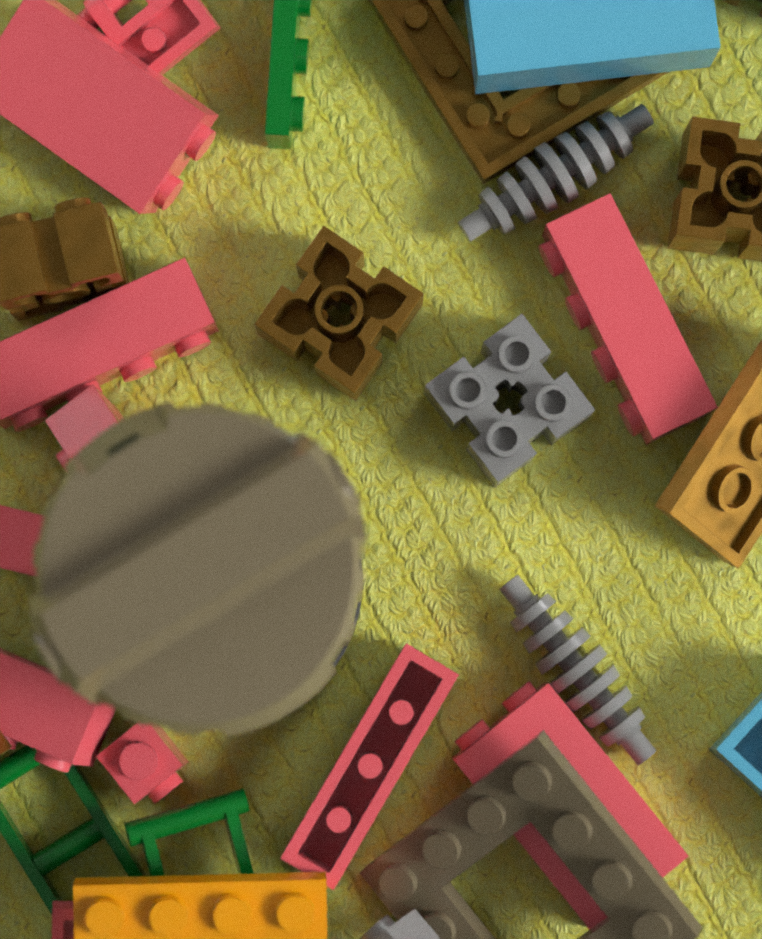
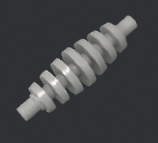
M640 104L621 117H615L611 112L607 111L596 117L600 128L598 132L589 122L576 126L575 131L580 144H577L567 132L555 136L554 143L560 154L559 157L545 142L535 147L534 156L541 169L538 170L530 159L524 156L515 164L521 182L517 183L511 174L506 171L497 179V184L502 194L496 196L491 188L487 187L478 195L481 204L478 205L479 209L458 221V225L465 237L471 242L491 228L493 230L498 228L502 234H506L515 229L510 218L513 214H516L524 224L535 220L536 214L530 204L533 201L545 214L558 209L557 202L551 191L553 188L567 204L578 198L579 194L571 177L574 176L577 182L587 190L597 182L595 172L591 166L592 163L601 173L606 174L615 167L611 154L612 150L621 159L626 158L632 153L633 146L631 142L633 137L654 124L647 108Z
M517 574L499 590L515 609L514 614L517 617L510 622L515 632H519L528 625L534 633L523 642L527 652L530 654L542 644L548 651L535 664L541 675L558 664L563 672L549 683L557 694L572 683L578 689L564 702L568 708L574 712L586 703H589L593 709L581 721L589 729L604 722L608 728L599 736V739L607 747L615 742L618 746L622 745L637 765L642 764L657 751L640 730L642 726L639 723L644 720L645 715L639 706L628 713L622 707L633 696L626 685L613 694L607 688L620 676L614 664L598 675L592 669L607 653L599 644L582 656L577 648L588 640L591 635L581 627L567 637L561 629L574 618L566 610L552 618L546 610L556 600L548 593L541 598L538 594L534 595Z

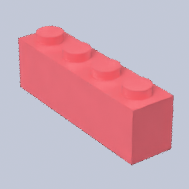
M611 193L547 223L542 233L545 242L538 245L541 257L552 277L562 275L571 293L570 296L565 298L569 314L579 330L588 327L598 347L591 351L592 359L605 383L614 380L624 400L617 407L629 433L633 437L641 434L647 445L716 410L718 406Z
M184 257L0 341V426L4 429L13 426L15 432L32 428L48 418L46 410L65 401H71L92 384L103 393L100 385L122 376L124 382L139 379L157 368L155 360L176 351L178 357L181 358L211 344L209 336L219 332V329L186 258Z
M407 643L404 645L280 859L302 872H326L327 887L332 890L335 889L458 678V673Z
M0 648V731L11 744L12 748L10 749L15 750L18 742L37 749L34 757L35 761L66 773L69 772L71 764L93 767L116 709L108 704H92L75 693L67 684L63 685L51 669Z

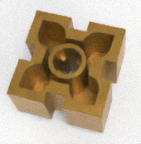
M692 116L682 135L677 179L691 181L690 188L683 187L673 202L667 248L714 255L724 242L739 244L738 258L762 261V131L755 140L738 138L740 123ZM733 182L741 183V193L750 195L751 198L747 197L744 202L738 201L729 194L728 189Z
M85 197L66 200L54 206L55 213H53V217L34 222L31 213L28 212L0 217V305L6 310L9 309L10 314L18 321L61 311L66 306L82 302L86 303L130 283L116 225L112 218L108 216L101 201L91 204L90 198Z
M323 225L296 264L298 276L303 280L299 288L293 293L281 285L254 325L260 337L295 361L300 359L305 350L319 358L314 365L317 376L356 402L383 363L382 353L375 349L383 336L397 343L422 307L424 293L384 266L376 278L370 276L362 270L364 267V252ZM342 303L350 305V315L353 321L346 326L342 323L340 327L330 325V317L326 310L331 305L335 306L338 310Z

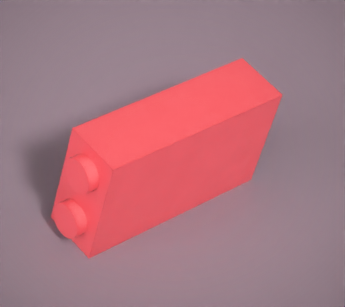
M23 0L0 36V115L137 213H156L158 208L163 211L166 210L176 199L183 187L184 181L178 177L190 159L198 161L212 144L216 131L211 129L219 115L166 77L154 71L149 65L125 48L113 42L105 34L57 0Z
M530 681L526 682L501 703L508 711L490 727L481 719L454 741L461 750L452 759L471 783L474 784L544 730L662 878L689 857L549 683L544 682L538 688H535ZM531 822L513 834L589 929L607 918L605 913Z

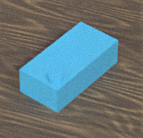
M464 0L475 94L707 68L711 66L721 48L714 0Z

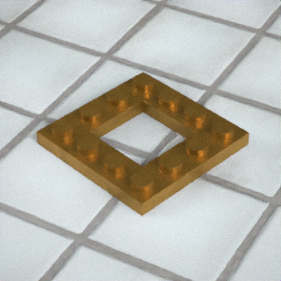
M368 0L483 185L515 166L524 156L528 158L533 155L534 148L545 142L550 145L554 142L555 136L563 132L569 133L573 131L576 126L588 122L668 73L526 88L518 90L505 99L502 98L499 92L475 94L469 44L445 7L446 4L453 0Z

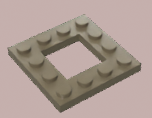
M544 730L370 862L360 872L361 876L397 921L415 908L440 939H495L450 881L531 822L607 916V918L577 939H695L703 928Z

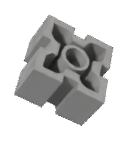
M520 314L483 342L481 353L485 357L484 361L472 368L466 358L462 357L428 382L424 389V395L451 431L465 423L474 435L475 439L468 444L466 451L494 488L533 460L537 453L530 445L532 441L543 434L552 446L587 420L595 411L594 407L566 371L553 380L542 364L547 361L551 351L523 314ZM507 388L508 392L511 390L518 392L522 397L518 404L521 412L513 415L508 408L503 414L500 413L494 406L499 398L498 390Z

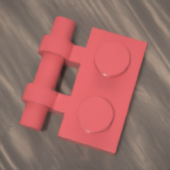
M85 0L83 2L85 8L77 14L96 29L100 27L109 39L125 48L161 75H164L221 29L201 0H146L149 5L125 24L119 19L117 12L132 0Z

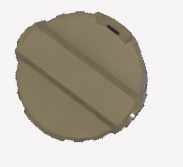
M167 402L129 416L104 430L64 465L66 475L55 493L50 495L42 513L44 519L38 543L34 544L33 565L36 572L37 591L30 598L29 618L34 629L31 631L32 637L46 663L63 685L67 684L75 693L94 705H110L123 713L124 718L140 725L152 724L172 729L174 733L192 735L208 730H221L227 737L253 731L287 716L317 695L337 674L335 667L351 641L359 618L364 581V570H362L361 561L365 558L367 537L359 508L362 501L331 451L326 452L319 443L303 433L297 435L289 434L274 425L271 419L254 412L247 414L224 408L223 405L203 403L201 406L176 408L172 402Z

